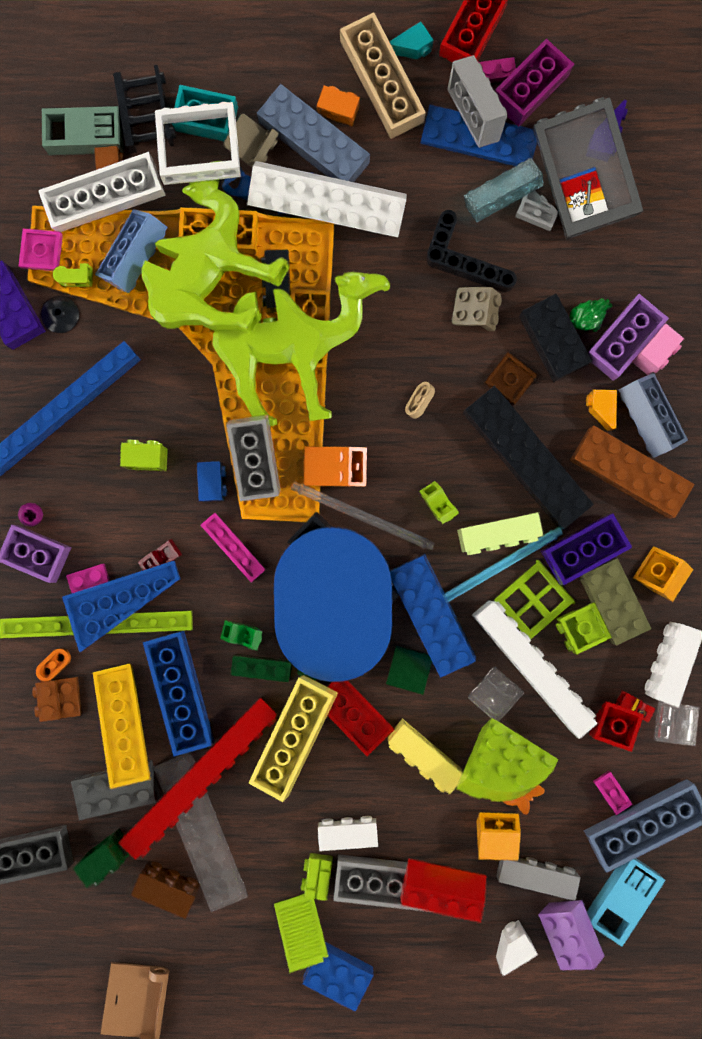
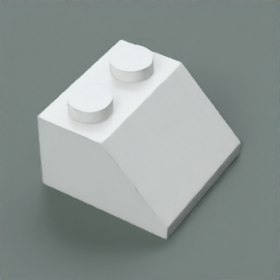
M519 920L508 923L501 933L496 959L503 976L538 955Z

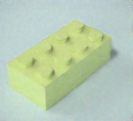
M538 513L457 530L462 552H467V555L481 553L480 549L486 548V551L500 549L502 544L505 547L519 545L521 540L524 543L539 541L538 537L543 536Z

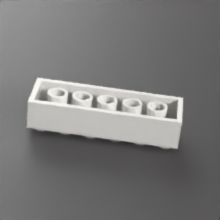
M149 152L38 190L51 228L58 232H63L166 196L154 160Z

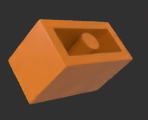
M324 85L316 106L317 113L322 117L353 126L360 106V97L355 93H346L340 91L337 87Z

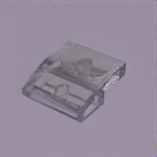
M494 666L482 679L481 683L469 694L468 699L490 718H494L499 722L519 700L524 691Z
M658 702L654 740L695 746L700 707L692 705H679L677 707L665 702Z

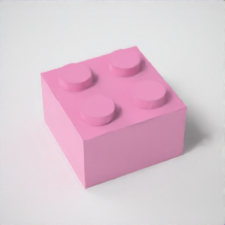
M665 324L635 357L632 363L647 375L652 372L657 373L668 364V358L679 351L682 347L680 343L684 338Z

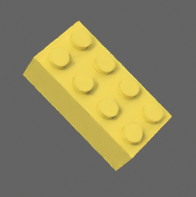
M402 718L395 726V730L388 736L390 749L396 754H403L404 760L412 767L416 765L420 770L419 773L427 780L431 778L435 783V787L442 793L446 791L451 794L457 787L463 774L461 767Z

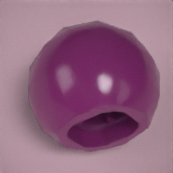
M25 503L18 510V518L25 526H36L43 519V511L35 503Z

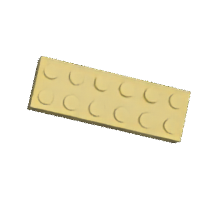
M305 675L298 678L249 784L282 802L289 796L338 692Z

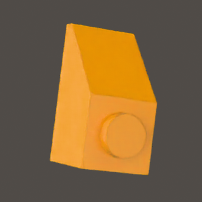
M592 390L586 398L589 412L607 431L616 429L617 390Z

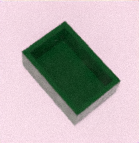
M120 828L89 850L72 868L86 888L92 884L97 886L105 879V876L118 870L130 855L119 844L124 836Z

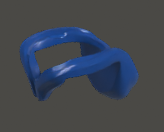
M240 167L241 177L239 186L233 189L229 185L237 177L226 178L222 188L229 195H235L248 200L251 177L246 175Z

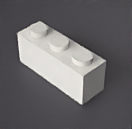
M363 816L360 819L353 820L351 817H345L341 821L323 819L322 822H318L319 851L378 847L376 818Z

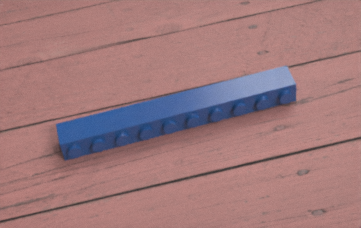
M125 341L0 443V476L141 360Z

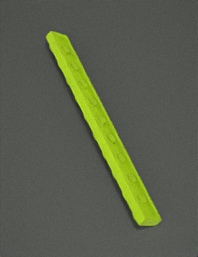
M192 611L134 613L107 634L193 630ZM68 616L0 619V638L74 635Z

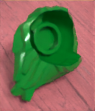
M602 298L598 301L589 300L573 308L569 318L576 330L592 329L593 332H597L601 328L606 311L613 306L612 303H609V299L605 301Z

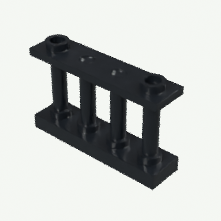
M154 65V76L127 80L123 78L121 72L113 73L125 144L130 154L138 153L136 145H139V143L157 140V131L137 135L133 130V127H136L137 124L156 121L155 113L134 117L131 115L130 109H133V106L161 102L162 109L167 108L163 84H166L164 72H160L158 65ZM157 83L158 94L136 98L127 97L129 88ZM170 123L164 124V138H167L170 146H174L173 139L176 138L174 127H171Z

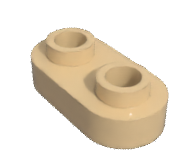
M429 382L420 383L408 401L405 412L411 418L420 417L431 401L435 388Z

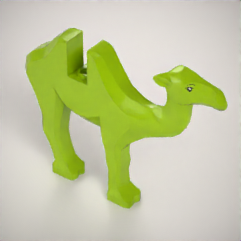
M219 179L190 182L188 186L183 188L182 192L190 196L195 203L212 209L216 216L208 227L196 234L164 238L155 243V246L161 253L176 260L173 261L170 271L146 260L143 263L141 274L148 290L150 314L162 327L168 329L179 328L185 325H202L213 331L240 330L248 335H252L261 319L259 310L252 307L240 314L227 313L211 307L204 299L215 288L224 272H240L279 286L289 270V265L283 258H279L274 263L268 265L258 262L251 256L239 253L236 235L240 214L236 202L231 196L218 190Z
M348 272L336 277L335 282L339 288L342 310L338 318L331 321H322L308 316L286 291L274 289L278 321L275 317L263 319L264 323H261L260 320L252 335H248L240 330L214 331L213 347L234 376L237 393L244 401L252 417L268 415L270 426L277 425V419L265 411L256 392L257 363L262 362L268 364L292 363L301 379L309 412V421L332 418V411L324 408L319 403L315 368L318 362L332 348L355 335L362 321V299L379 290L388 291L390 289V283L385 276ZM251 292L242 296L232 313L240 314L252 307L259 310L257 293Z

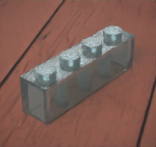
M532 158L523 161L516 167L503 172L498 177L465 194L466 208L477 223L542 187L543 173Z

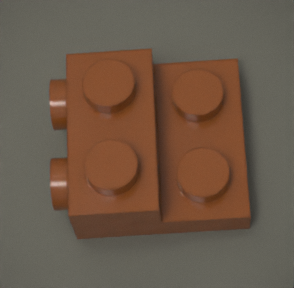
M78 677L35 683L36 687H33L32 694L34 698H37L38 706H35L34 711L36 718L39 717V722L82 715Z

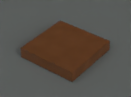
M507 352L484 383L490 388L495 385L506 400L514 406L538 375Z

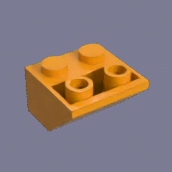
M480 812L476 821L478 858L482 860L518 861L520 846L519 814Z

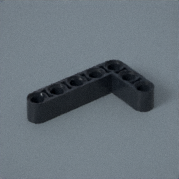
M452 210L443 211L427 252V264L432 268L502 292L511 291L517 282V276L513 271L447 249L456 225L457 215ZM448 218L452 221V223L445 224L443 220ZM443 236L446 238V241L440 242L437 240V237ZM436 253L440 256V259L434 260L430 255ZM456 260L458 265L451 266L448 261ZM473 266L476 271L469 272L466 267ZM491 272L494 277L489 279L484 273ZM503 278H508V279H510V280H511V284H510V285L504 284V282H503L502 279H503Z

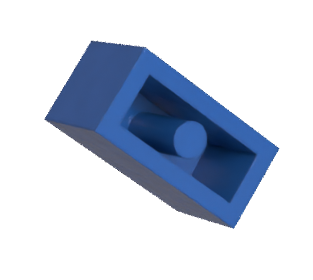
M220 461L197 463L199 501H224V496H227V485L223 483V477H226V466H223Z

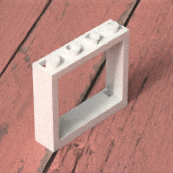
M233 102L155 110L159 169L164 185L241 177ZM228 117L232 161L167 167L163 124Z

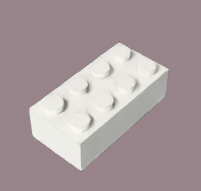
M669 622L663 631V642L659 644L657 649V660L651 666L652 675L645 684V694L679 707L702 640V631L683 624Z

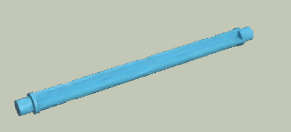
M557 527L554 530H549L548 533L538 538L539 541L527 544L450 591H447L445 595L450 602L553 540H557V537L563 535L561 529Z

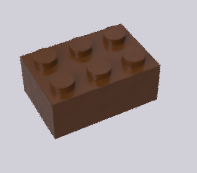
M148 861L137 879L131 896L186 919L201 884L192 877L186 878L181 876L176 870H167L157 862Z

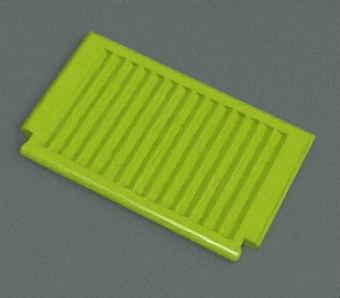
M304 894L275 903L274 908L289 972L292 973L324 962L323 958L328 957V952L314 899L305 898Z

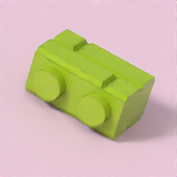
M310 853L309 859H305L303 871H307V877L302 878L301 890L305 891V898L327 900L333 856Z

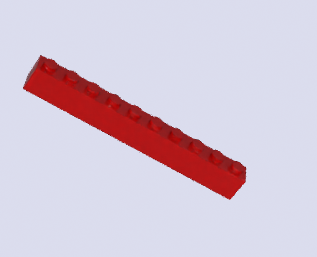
M260 697L121 838L119 844L135 860L139 856L143 858L151 850L149 846L154 841L158 843L164 837L166 828L168 826L172 828L180 820L178 816L182 812L186 814L193 807L192 802L197 797L201 799L208 791L206 787L210 783L214 785L222 777L220 773L225 768L229 770L236 761L234 759L239 754L242 756L250 748L248 744L252 740L256 742L263 735L262 730L266 726L270 728L276 722L277 712Z

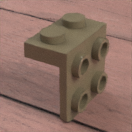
M241 114L236 121L239 158L253 168L256 161L266 162L268 158L266 154L269 149L272 150L278 141L276 137L279 133L274 129L266 131L247 115ZM229 133L223 145L231 152Z
M492 287L458 288L452 323L456 326H481L487 331H495L499 321L498 310L502 302L501 294Z

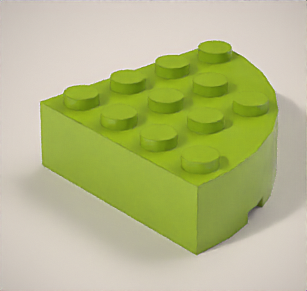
M491 718L479 733L456 789L479 799L483 797L497 802L514 800L526 795L541 784L554 770L559 759L494 718Z

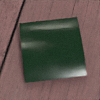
M396 646L386 684L423 695L432 663L430 656Z

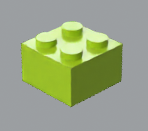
M127 440V443H121L120 466L128 470L167 471L168 449L162 446V443H159V441L149 440L147 444H143L139 440Z

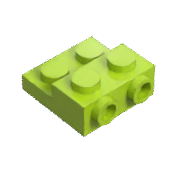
M594 602L556 618L558 621L556 624L557 630L560 634L564 633L567 639L564 641L567 650L569 652L572 651L574 654H579L611 638Z

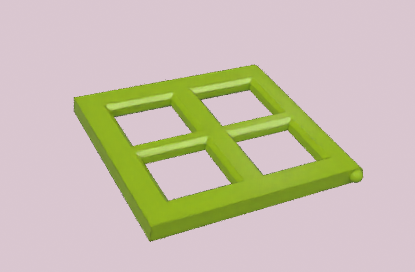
M536 560L532 567L494 599V601L499 602L506 610L504 613L512 617L519 625L517 628L525 632L530 639L537 635L567 607L575 603V600L562 585H559L555 577L540 560ZM539 571L549 584L535 596L525 582ZM519 588L529 602L515 613L505 600ZM554 588L563 601L549 612L539 599ZM533 605L544 618L529 629L519 617Z

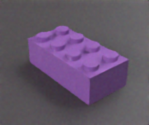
M638 294L588 351L592 360L591 363L614 381L624 372L669 318L642 295Z

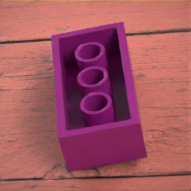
M545 39L495 89L502 107H505L507 111V117L518 127L569 77L574 63L549 40Z

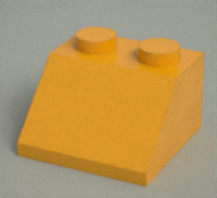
M653 546L633 579L656 594L673 602L693 569L685 560Z

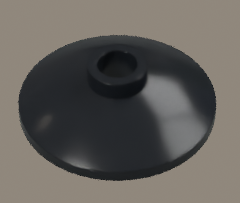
M55 296L44 304L41 318L44 325L50 331L66 333L77 325L79 309L72 299L66 296ZM57 310H61V314L59 316H56L55 314Z

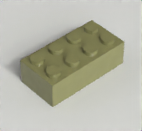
M613 558L579 577L590 602L596 604L611 635L609 639L611 644L617 646L651 629L618 558Z

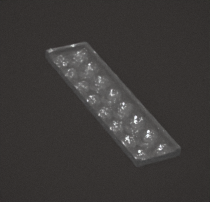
M191 752L153 767L164 795L195 764ZM206 792L201 799L197 797L192 802L193 807L186 814L182 812L178 816L180 820L176 823V826L210 911L214 912L247 898L248 894Z

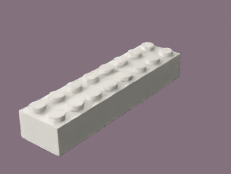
M256 161L252 169L247 205L398 237L407 194Z
M488 600L472 614L473 618L570 732L580 739L597 724L593 719L596 717L595 714L584 704L581 705L583 700L576 692L569 691L568 687L570 685L567 681L555 674L557 670L550 662L542 659L544 655L537 647L529 644L531 639L525 632L518 631L516 627L519 625L512 617H506L504 607L499 602Z

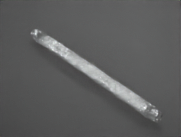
M294 481L291 490L298 492L297 494L304 495L416 544L423 549L432 550L435 543L429 541L428 538L419 536L317 490L304 486L303 483L299 484Z

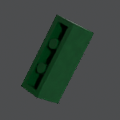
M235 654L232 660L231 675L289 682L292 664L289 660Z

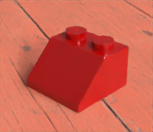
M606 701L596 714L594 720L597 724L590 730L589 735L596 740L632 752L644 714Z

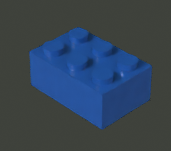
M325 942L328 957H324V962L307 967L303 976V985L356 1011L373 977V966Z

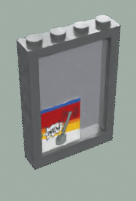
M604 97L598 98L593 101V104L587 106L582 104L575 107L574 111L568 113L562 111L557 113L554 118L549 120L548 118H543L536 122L537 124L534 125L533 131L566 240L632 218L643 212L610 97L604 99Z

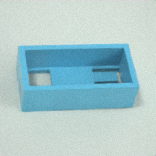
M637 858L615 868L587 910L593 928L622 947L664 884L665 879ZM635 865L638 866L639 868H641L642 870H644L645 872H647L648 874H650V875L652 876L651 878H649L648 876L645 875V876L643 877L642 881L640 882V884L638 885V887L636 888V890H635V887L637 886V884H638L639 881L641 880L642 876L644 875V874H643L641 871H639L638 869H636V868L634 869L633 873L631 874V876L629 877V879H628L627 882L625 883L626 879L628 878L629 874L631 873V871L633 870V868L635 867ZM607 908L624 919L616 932L598 922Z

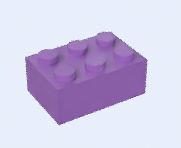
M11 525L0 550V562L48 583H57L71 547L22 526Z
M582 900L548 903L538 915L560 970L595 969L603 959L604 954Z

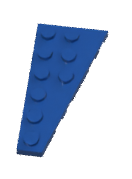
M175 561L63 596L62 598L79 653L179 581L180 575Z

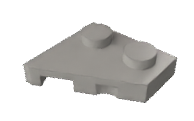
M529 183L515 217L550 231L558 211L553 205L548 203L543 195L540 196L533 189V184Z

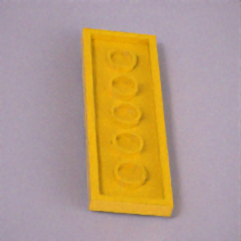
M132 664L93 672L110 789L151 780Z

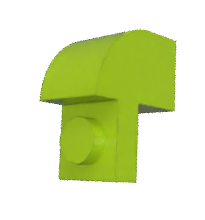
M436 481L419 491L431 512L442 524L452 520L459 514L456 507L448 500L443 489Z

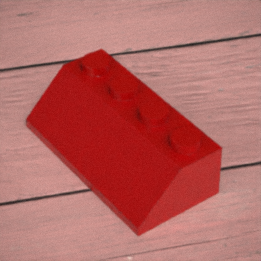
M408 858L400 895L401 905L481 923L485 904L486 875Z

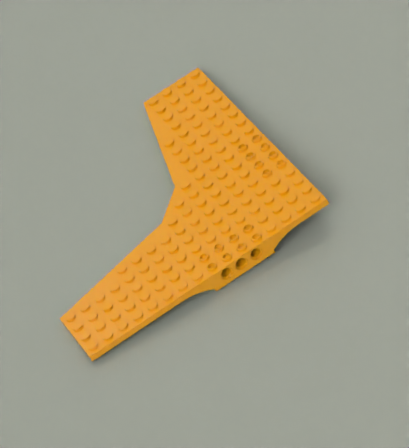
M32 206L31 229L55 231L51 228L44 206ZM180 207V209L170 211H142L150 213L168 227L164 238L196 234L208 227L216 216L212 209ZM123 210L61 232L63 238L59 266H64L67 269H80V263H88L93 268L92 287L62 286L53 278V271L28 269L27 280L30 283L155 320L148 308V290L142 279V274L139 275L136 286L129 293L114 287L95 275L132 210ZM239 210V224L236 235L239 253L251 256L258 262H261V258L265 257V250H288L290 297L308 316L322 321H329L334 223L315 219L278 217L258 213L257 211ZM156 247L154 255L149 258L148 262L170 271L171 265L176 259L161 253ZM236 271L224 272L215 288L204 299L211 307L222 312L232 313L242 296L247 293L256 292L261 323H264L263 319L273 317L277 318L278 321L277 313H268L266 307H263L262 296L266 295V288L262 287V279L258 277L248 276ZM202 325L179 327L213 366L242 519L306 522L316 511L319 513L321 486H304V447H323L324 419L309 421L306 397L295 366L292 363H257L255 377L257 395L265 411L277 419V425L270 426L281 491L279 496L240 501L226 424L229 420L249 418L252 415L237 393L234 376L213 347L214 331ZM328 353L318 362L315 368L318 382L317 395L320 405L324 408Z

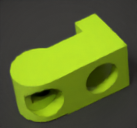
M80 263V269H67L64 266H58L53 271V278L59 284L66 287H92L93 268L88 263Z

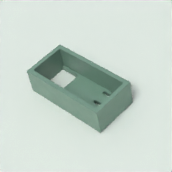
M118 106L42 109V146L49 155L95 154L94 148L117 146L120 152L124 153L120 110ZM112 120H114V136H115V138H95V137H113V135H112V127H95V126H109V125H112ZM52 122H65V140H53Z

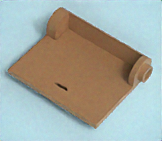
M111 962L101 1034L137 1037L140 1039H160L169 969L160 966Z

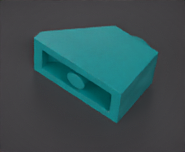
M422 22L389 41L397 56L412 59L427 56L433 46V39Z

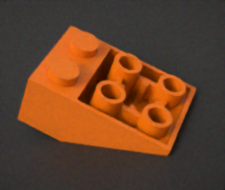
M304 447V486L365 487L367 448Z

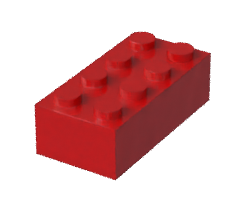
M464 0L441 43L439 56L453 62L474 55L478 62L507 7L508 0Z

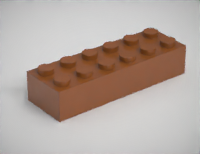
M594 425L588 428L570 459L572 463L668 519L676 518L695 485Z

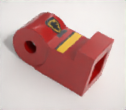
M621 691L615 703L616 705L644 714L643 720L648 723L656 710L624 691Z

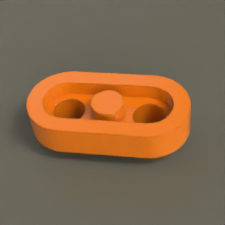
M64 648L54 650L37 666V678L44 682L54 679L70 663V652ZM60 654L64 656L63 661L59 659ZM46 668L50 669V674H46Z

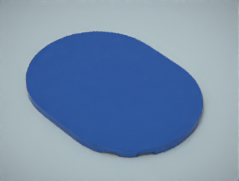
M324 527L312 530L296 539L285 550L279 560L274 577L275 632L282 652L293 666L304 674L318 680L330 682L347 681L357 678L372 669L380 661L388 647L392 632V578L390 569L376 545L355 531L341 527Z

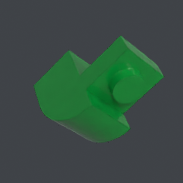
M225 620L220 639L228 643L239 644L249 649L258 650L262 641V631L250 625Z

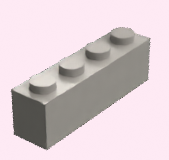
M526 857V859L519 858L518 861L500 860L496 874L500 883L574 901L576 900L581 878L574 868L564 866V869L559 868L551 862L539 863L538 860L531 857Z

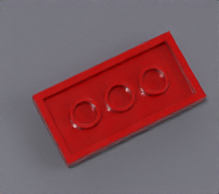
M348 680L331 682L327 686L338 692L327 716L368 756L395 728Z

